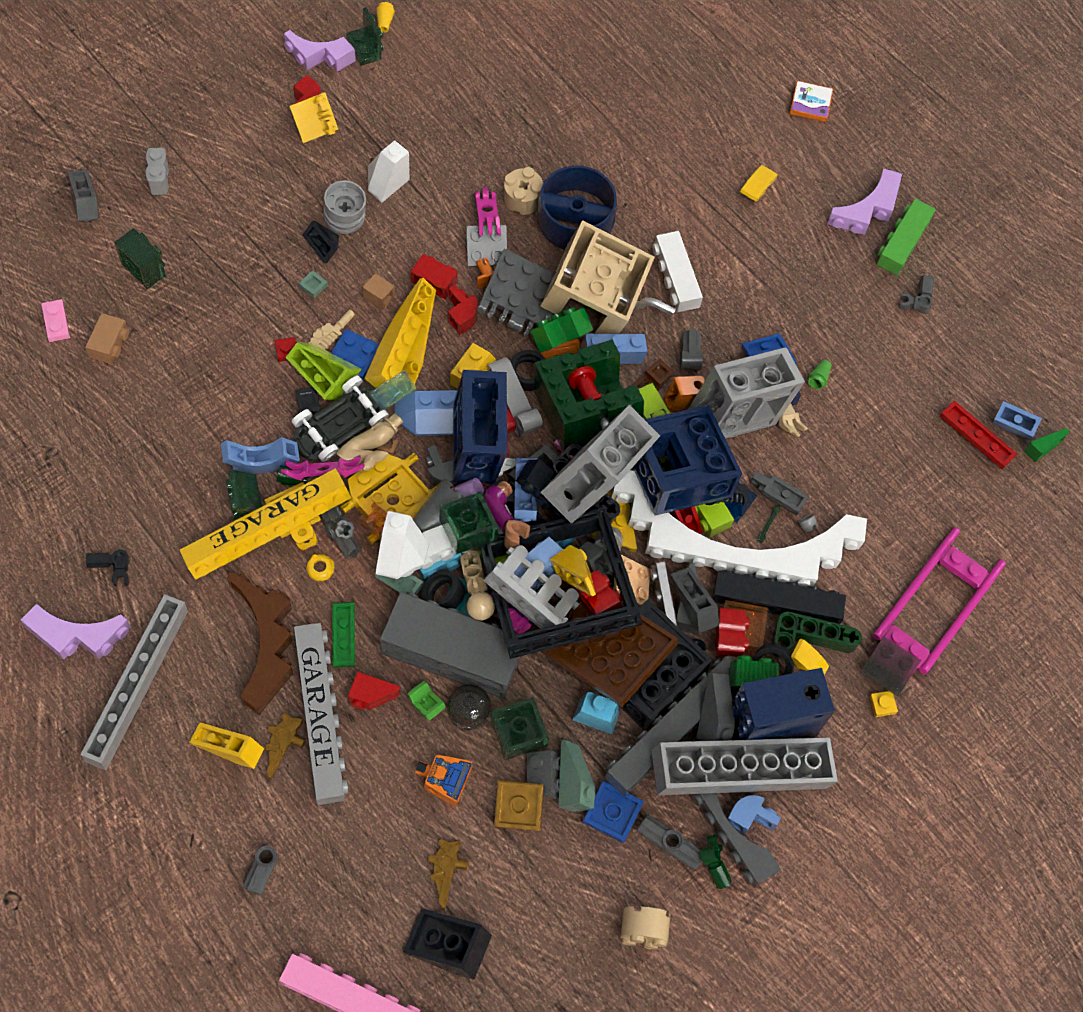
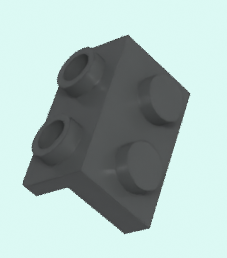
M552 750L527 753V782L544 784L543 798L552 797L559 800L561 755Z

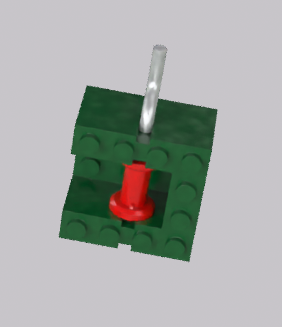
M613 339L578 349V353L573 355L568 352L534 362L535 395L562 451L572 444H577L583 448L628 405L643 418L644 399L637 385L623 388L619 381L620 353Z

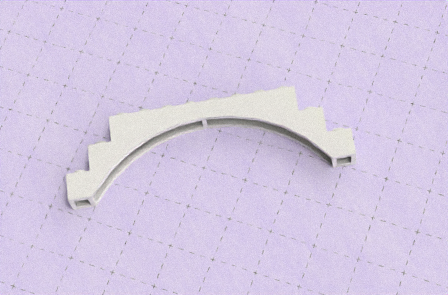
M630 470L613 487L611 495L619 503H632L628 526L639 531L649 530L645 554H649L653 558H669L677 563L691 562L695 563L697 567L708 566L713 567L717 571L730 570L739 575L751 574L756 578H772L781 583L793 582L802 587L814 586L818 580L819 565L825 569L836 568L841 562L843 546L848 550H859L865 542L867 519L846 514L829 530L804 543L778 549L756 550L738 548L704 537L686 527L669 513L655 516L635 471Z

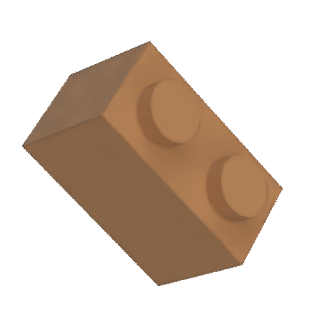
M101 313L85 347L89 358L113 364L115 358H118L120 355L123 340L126 341L129 335V329L125 320Z

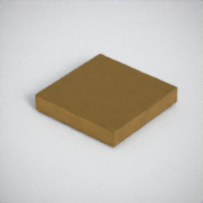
M498 780L494 827L540 831L544 784Z

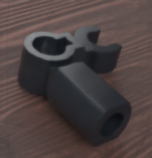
M116 550L113 554L109 552L86 554L87 568H108L113 565V571H115L112 576L113 585L117 586V580L121 577L124 578L125 585H129V577L126 571H128L130 559L124 550Z

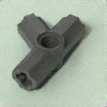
M337 506L320 514L328 535L333 541L335 540L345 559L357 556L362 551V548L353 534L355 528L352 522L348 521L345 514H341Z

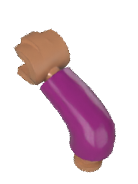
M502 481L497 486L487 488L483 498V505L492 521L505 533L504 546L507 549L510 547L515 549L519 546V536L525 539L529 536L530 526L522 521L514 520L508 512L505 504L507 503V497L512 494V487L507 482Z

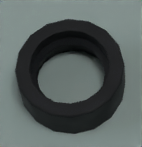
M534 350L520 351L510 361L524 391L535 390V378L525 379L520 377L516 372V368L524 362L534 363L545 359L543 355Z
M440 570L431 574L425 580L421 596L426 602L431 600L445 609H456L465 596V586L452 571ZM452 582L453 586L447 597L434 601V595L438 588L445 583Z
M770 643L763 645L752 658L753 661H759L765 654L776 653L785 662V671L782 675L791 674L794 670L792 654L780 644Z

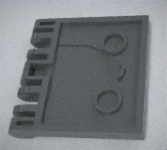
M504 248L476 311L484 315L490 304L491 307L487 317L491 318L496 311L495 309L498 308L502 310L498 320L499 323L502 324L507 314H510L511 316L506 326L520 332L524 322H526L527 326L523 334L528 336L531 333L532 326L538 327L537 323L547 318L549 321L552 320L550 316L554 315V313L540 306L555 273ZM568 302L566 303V305H565L564 308L562 309V311H561L562 314H564L563 311H565Z

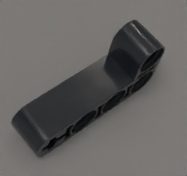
M577 444L568 446L551 466V469L554 471L550 479L551 481L559 473L556 469L562 470L572 459L569 455L575 456L582 449L581 446ZM606 493L586 511L605 508L606 512H609L607 514L612 524L620 513V506Z

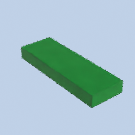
M354 602L332 603L333 668L355 667Z

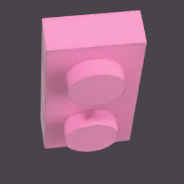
M62 299L41 303L49 342L70 338Z

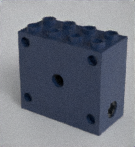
M822 667L742 683L732 702L733 706H731L735 719L732 740L815 738L835 711Z

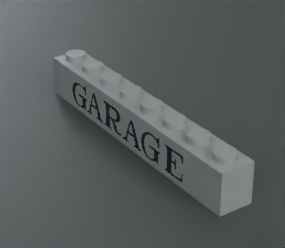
M321 623L295 626L317 805L345 801L344 794L349 792L347 779L342 780L341 774L342 771L346 770L344 757L339 758L338 750L343 748L341 735L336 736L335 728L340 726L338 714H333L332 708L337 706L335 693H330L329 686L334 685L332 671H327V664H331L329 650L325 651L324 643H328L327 631L322 630Z

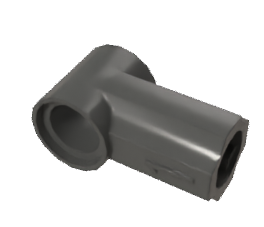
M689 329L683 332L680 369L701 370L703 353L700 352L701 333L697 332V330Z
M262 846L257 850L253 865L244 882V889L262 896L271 873L278 864V855L272 847ZM265 853L273 854V860L268 864L261 862V857Z

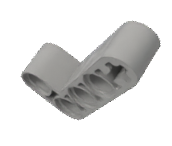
M504 357L487 364L488 371L507 372V408L515 420L517 436L520 438L539 430L543 425L541 415L536 408H531L509 359Z

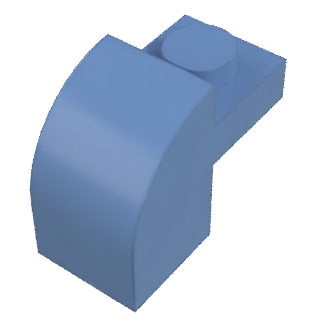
M750 795L740 799L735 804L727 820L735 830L745 835L753 820L773 831L781 817L777 816L773 809L761 807L765 798Z

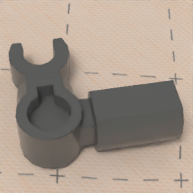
M928 275L921 276L918 296L912 297L908 293H901L900 299L907 302H900L899 308L903 310L913 308V310H917L920 313H928L933 303L931 297L934 277Z

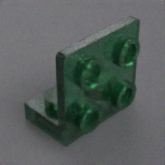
M367 7L363 8L364 28L346 33L348 42L355 49V56L360 66L381 60V51H383L381 42L383 38L380 27H376L374 15L369 13Z

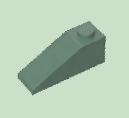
M561 740L558 807L571 812L594 809L595 785L580 747L567 740Z

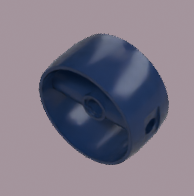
M567 166L553 172L545 180L539 193L537 218L542 234L550 243L565 250L568 242L577 230L575 227L561 224L554 218L579 224L583 220L610 234L615 223L617 197L614 186L605 175L586 166ZM569 190L584 191L596 196L604 205L587 201L581 195L568 197L558 193Z

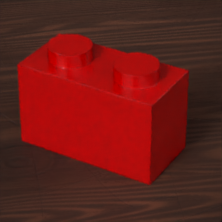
M422 254L411 270V283L416 285L420 278H424L436 289L435 295L446 300L449 295V288L457 283L458 271L452 266L438 262L434 257Z

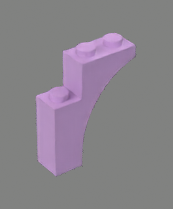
M883 169L877 187L868 197L853 205L833 207L828 225L865 235L871 217L889 221L894 209L902 174Z
M38 604L21 619L27 630L63 660L67 656L74 654L79 644L100 659L103 655H108L112 651L113 645L119 639H123L130 629L128 620L121 614L99 623L79 624L56 618Z

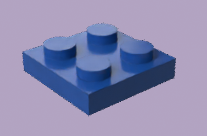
M345 329L331 353L361 368L362 370L358 376L363 381L379 344Z
M603 781L595 796L594 809L588 810L583 824L624 844L644 801L630 794L623 797L613 786Z

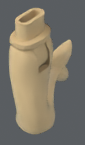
M395 413L390 418L385 417L384 422H377L369 430L349 440L337 451L336 455L344 460H351L361 455V461L358 464H365L363 471L372 469L376 463L383 461L387 457L388 452L380 450L373 452L370 450L387 443L397 433V427L403 423V420Z

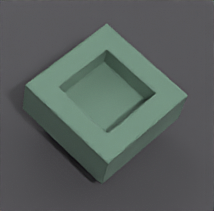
M313 270L299 282V288L314 299L328 286V282Z

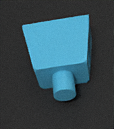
M586 692L580 698L572 720L613 734L620 714L618 704L606 697Z

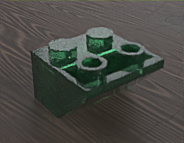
M228 470L229 479H225L234 520H237L263 505L256 474Z

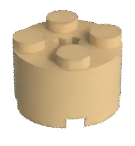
M533 168L517 169L506 175L503 200L510 211L527 215L537 210L543 180Z
M634 906L623 908L622 944L635 946L636 943L644 944L646 949H658V946L666 947L669 937L670 913L666 914L665 910L651 907H641L637 911H634Z

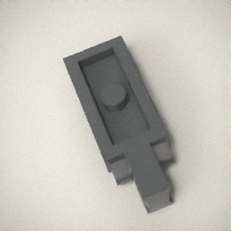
M756 471L750 483L758 488L761 494L797 516L809 498L808 495L775 475L764 476Z

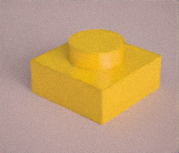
M893 691L874 693L869 696L875 717L893 715L898 712Z

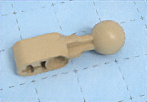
M469 551L461 556L463 574L468 593L471 595L467 601V611L476 620H486L494 613L495 602L492 596L485 593L488 584L483 581L486 578V574L479 553L477 551Z

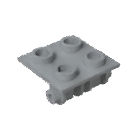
M492 225V235L488 234L487 226H483V236H479V226H466L468 266H477L476 262L480 259L484 263L483 258H488L490 266H496L504 248L507 249L506 225H500L501 235H497L496 225Z

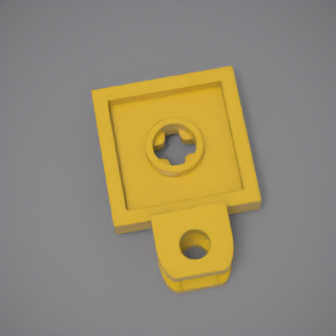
M304 482L264 499L265 503L268 504L304 485ZM318 515L280 536L284 538L291 534L298 548L304 551L317 545L318 539L312 524L321 521Z

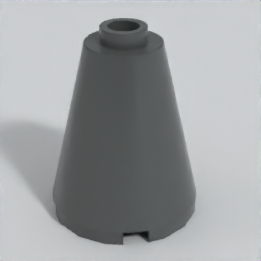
M443 479L413 518L421 532L443 525L472 512L470 505L458 490L451 489L450 487L453 484L446 479Z

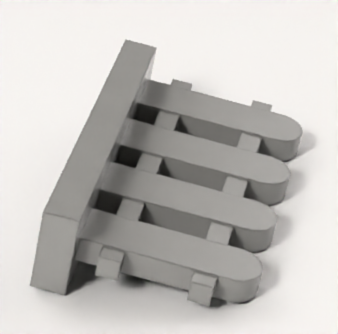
M519 545L515 549L510 547L506 552L509 557L503 564L499 561L483 581L540 629L567 622L566 614L571 608L575 610L579 605L576 602L579 597L578 592L573 588L564 592L559 587L562 580L557 574H552L549 578L542 573L545 569L542 561L535 560L530 563L526 560L525 557L528 551L524 546ZM519 565L526 569L521 578L514 574ZM538 579L543 583V586L538 592H535L531 586ZM554 593L561 598L555 607L548 603Z

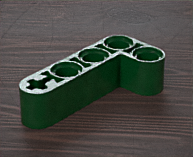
M784 612L779 616L775 624L771 643L778 644L779 641H782L787 645L786 648L790 652L794 641L803 639L812 645L844 653H852L861 643L862 635L858 629L792 612ZM782 622L789 623L791 627H784L782 625ZM803 627L810 628L812 633L805 632ZM824 632L831 633L833 638H828Z

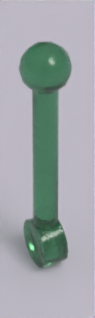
M779 505L773 507V513L765 528L757 536L758 542L763 543L765 541V535L776 514L781 511Z

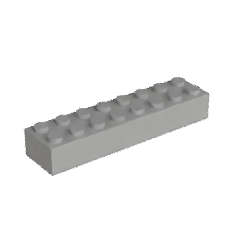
M830 738L661 742L651 750L657 795L827 789L838 782Z

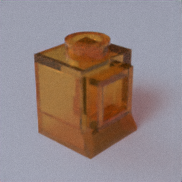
M373 502L371 505L373 512L367 518L361 515L359 519L361 526L381 540L387 512ZM380 520L383 522V525L378 529L374 525Z

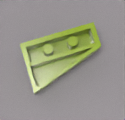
M297 342L286 356V359L324 400H336L344 393L343 385L351 378L357 376L362 370L312 343Z

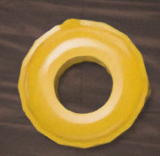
M313 554L307 563V574L315 581L322 582L328 580L334 573L335 563L324 554ZM320 561L324 562L326 569L322 572H317L314 569V565Z

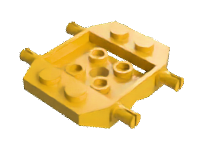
M412 453L403 460L388 454L383 461L376 463L372 469L363 471L362 468L348 479L351 499L340 506V509L346 514L355 507L362 515L368 518L376 530L366 537L370 544H373L382 537L388 511L409 515L413 519L438 486L436 485L434 488L428 489L409 468L410 465L419 460L415 453ZM394 473L397 474V476L390 479L386 484H384L378 490L374 491L367 498L363 497L368 492L377 487L379 484H381L383 481H385L387 478L392 476ZM391 497H396L399 502L396 505H390L387 500Z

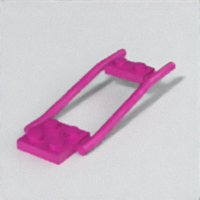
M956 527L952 528L872 635L875 640H880L881 643L869 658L904 684L907 683L917 668L922 674L928 673L1006 565L1004 560L999 559L990 573H988V570L954 546L951 547L950 545L960 533V530ZM938 561H940V564L973 588L978 589L930 653V650L891 624Z

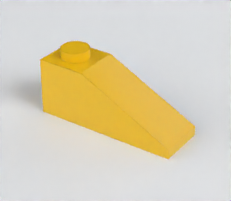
M569 545L550 558L555 573L562 580L592 597L596 594L590 569L586 562L587 556L582 549Z
M199 723L189 741L190 744L252 769L255 768L264 750L250 736L204 723Z

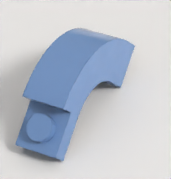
M283 437L270 444L258 447L243 446L228 440L221 443L223 463L232 465L235 472L248 474L274 472L279 470L280 465L286 466V461L294 463L300 461L297 442Z
M516 458L515 480L527 461L537 458ZM515 481L514 520L524 522L536 521V498L521 489V485Z

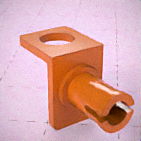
M483 258L484 263L482 259L476 262L482 274L477 277L478 289L486 287L493 274L488 258Z

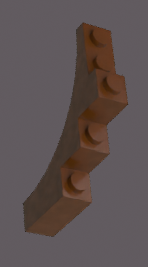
M232 571L227 577L229 586L240 594L249 605L256 618L260 632V649L257 664L250 681L240 694V699L244 705L260 715L293 675L292 664L281 656L292 643L291 630L284 624H280L292 607L290 598L284 592L280 591L278 593L272 589L268 594L262 587H255L250 584V580L241 573L238 575Z

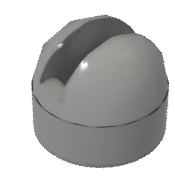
M814 514L807 515L798 521L801 528L806 532L816 529L817 521Z

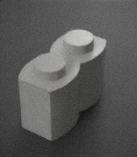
M149 148L146 153L148 164L146 178L150 193L152 195H166L169 190L167 178L169 165L164 148Z

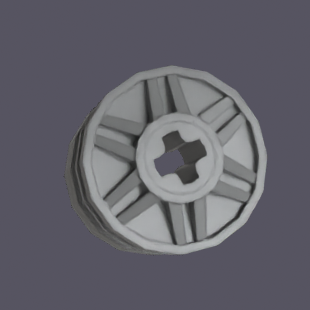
M347 180L331 184L324 195L323 216L325 223L336 233L349 234L359 230L364 224L365 192L361 186Z

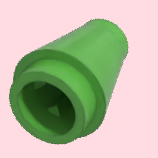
M822 360L808 375L810 387L820 390L827 385L832 367L829 361Z

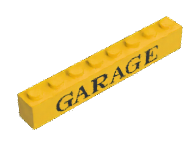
M335 468L180 549V552L189 571L197 580L351 499V496Z

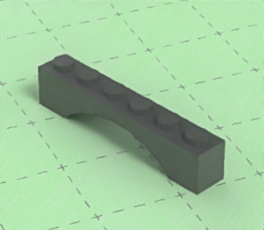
M717 793L691 794L696 805H701L704 810L706 821L710 825L713 824L717 830L716 834L719 841L723 845L726 844L730 850L729 855L736 865L739 864L743 870V878L748 884H752L755 888L775 876L781 870L768 849L745 839L734 829L721 809Z

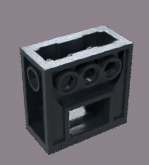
M649 599L639 607L640 613L679 639V643L623 707L619 706L634 722L647 731L660 715L663 716L668 712V707L674 701L678 702L682 698V694L690 686L693 687L704 672L707 673L713 660Z

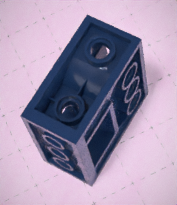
M463 370L453 402V482L464 483L477 478L482 484H494L507 456V372Z
M709 405L644 419L660 437L638 460L633 469L655 516L733 497L742 476V471ZM666 456L672 470L663 472L657 458Z

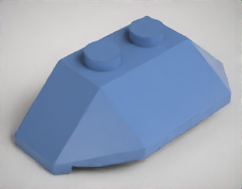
M457 390L414 391L394 401L395 414L403 420L401 425L415 436L453 435V402Z

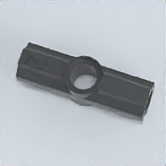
M649 814L637 830L639 834L660 847L664 854L673 856L693 871L696 870L702 861L699 848L685 840L678 831L669 829ZM666 839H674L677 843V846H668L666 843Z

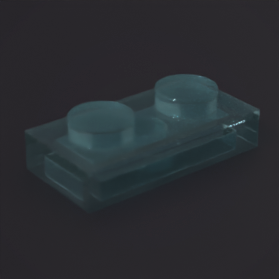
M404 370L371 391L370 394L382 411L417 388Z

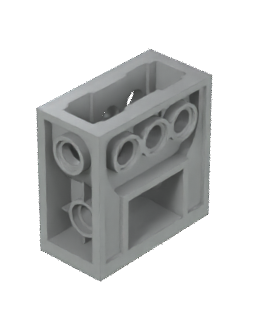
M787 347L715 365L688 410L709 405L725 439L776 425L805 381Z
M628 405L571 459L541 493L572 524L622 480L660 435ZM564 491H568L572 495V500L565 496Z

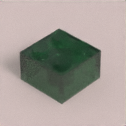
M133 228L114 242L121 265L146 289L166 276L165 264L161 258L162 252L156 245L152 246L142 232L138 233Z
M481 492L440 505L439 520L456 554L497 541L498 525Z
M534 697L491 711L490 720L505 760L548 746L549 737Z

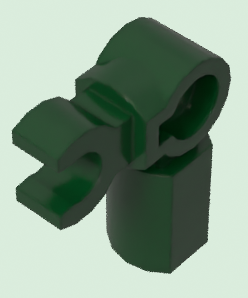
M714 834L707 836V844L704 848H701L700 855L702 862L705 865H709L708 871L717 889H724L731 885L732 879L723 860H721L722 844L717 843L718 836Z

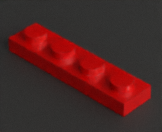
M955 400L940 414V417L1002 470L1016 457L1017 453Z

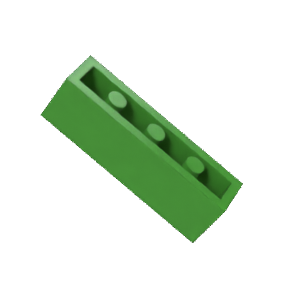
M917 199L913 201L912 205L907 204L902 213L905 215L904 218L898 219L894 226L896 229L895 233L890 232L886 239L887 246H882L877 254L880 257L877 265L898 276L931 221L936 209Z

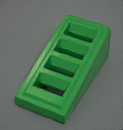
M1065 428L1030 442L1024 451L1034 462H1037L1064 441L1069 434V430Z

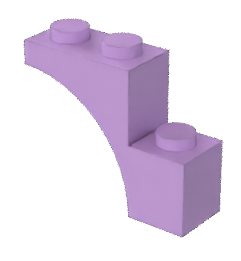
M291 30L284 33V46L289 53L291 52L298 64L303 65L307 70L324 60L328 66H332L337 72L355 62V49L344 37L330 42H312L300 38Z

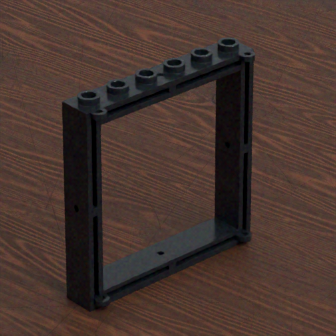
M605 508L583 513L572 524L566 518L539 525H531L529 536L526 539L519 536V545L524 546L526 549H531L548 537L558 542L599 531L624 607L515 635L506 599L491 588L510 659L642 625L641 613ZM505 533L478 540L487 575L496 566L494 558L508 555L506 553L508 549L504 546Z

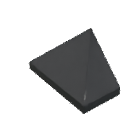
M312 221L302 234L324 263H328L338 249L339 235L316 221Z

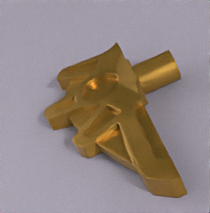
M287 713L281 715L283 719L281 723L276 727L269 726L268 732L272 734L270 743L266 744L265 748L266 751H269L267 773L270 779H273L283 756L292 744L301 748L304 747L306 739L297 736V731L300 729L303 719L292 718Z
M440 839L438 845L441 848L436 855H429L428 862L434 864V874L431 875V880L436 882L440 906L446 909L453 874L456 869L468 870L469 861L458 859L457 853L460 850L461 841L448 842Z

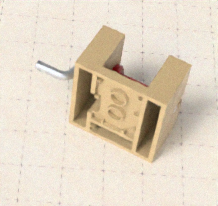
M583 220L568 242L540 306L557 314L562 311L568 300L572 298L603 313L595 334H619L628 323L633 309L653 306L673 316L676 310L654 298L648 297L637 301L655 258L654 256Z

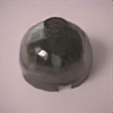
M465 684L456 688L449 696L447 703V713L451 722L455 726L468 731L485 725L490 717L492 708L490 697L486 691L480 686Z

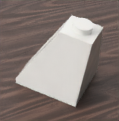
M393 141L382 150L368 165V192L381 203L409 181V152L396 141Z
M388 511L382 532L376 567L377 575L398 579L416 567L417 569L424 565L429 542L411 516Z

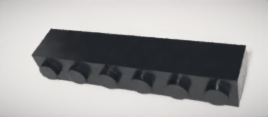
M730 570L718 571L715 577L712 599L715 603L776 615L792 612L841 624L844 619L846 595L840 594V592L835 590L823 591L814 586L802 587L793 582L781 583L772 578L760 579L755 578L751 574L739 575L734 574Z

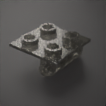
M883 636L860 673L898 697L921 660Z

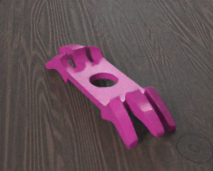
M482 187L483 199H480L479 191L474 192L479 219V236H483V222L487 224L489 235H492V222H495L497 235H501L496 192L491 190L492 199H489L488 188ZM485 207H489L493 210L490 212H485L482 209Z
M361 455L351 460L339 458V462L309 464L308 461L296 464L286 461V466L292 470L281 469V473L302 481L304 477L322 476L336 468L338 473L345 478L360 471L365 467V464H358L361 461ZM324 467L329 468V469L323 470V471L318 470V469L324 468Z

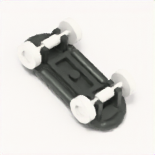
M357 375L343 385L344 395L312 415L309 409L300 412L291 421L297 427L294 432L293 441L297 442L299 455L308 460L320 459L322 462H325L333 457L339 450V447L370 426L373 427L377 422H384V418H388L389 414L385 410V401L381 394L371 387L360 386L363 381Z

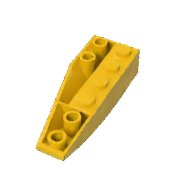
M424 278L419 279L399 308L385 332L364 378L378 391L400 398L412 392L423 366L436 289Z

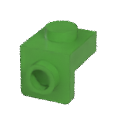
M426 681L421 682L408 692V697L413 707L428 721L446 708L444 702L430 690Z

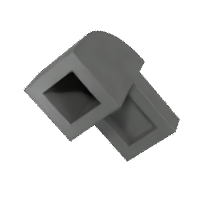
M436 446L428 447L425 461L428 466L427 478L429 482L436 486L443 479H446L453 484L450 488L460 484L459 482H453V460L443 463Z

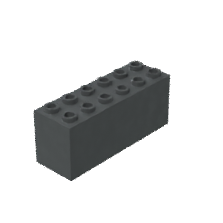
M400 592L380 638L381 654L504 700L507 697L522 656L510 659L502 628L499 625L483 623L481 620H476L471 616L467 617L460 614L456 609H445L434 601L428 600L426 602L412 593L405 594Z

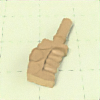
M348 310L334 326L327 323L322 326V329L318 328L313 333L309 343L324 350L328 349L335 342V339H340L342 336L340 331L355 316V313L352 310Z

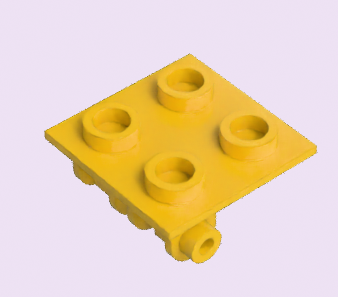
M325 92L289 106L303 143L325 134L332 135L338 130Z

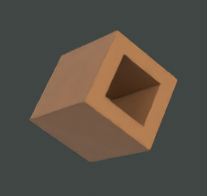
M374 274L370 279L368 278L362 286L363 298L381 310H384L395 297V286L377 274Z

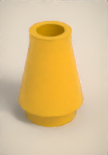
M381 2L376 8L378 30L380 32L389 31V26L395 13L394 6L388 2Z

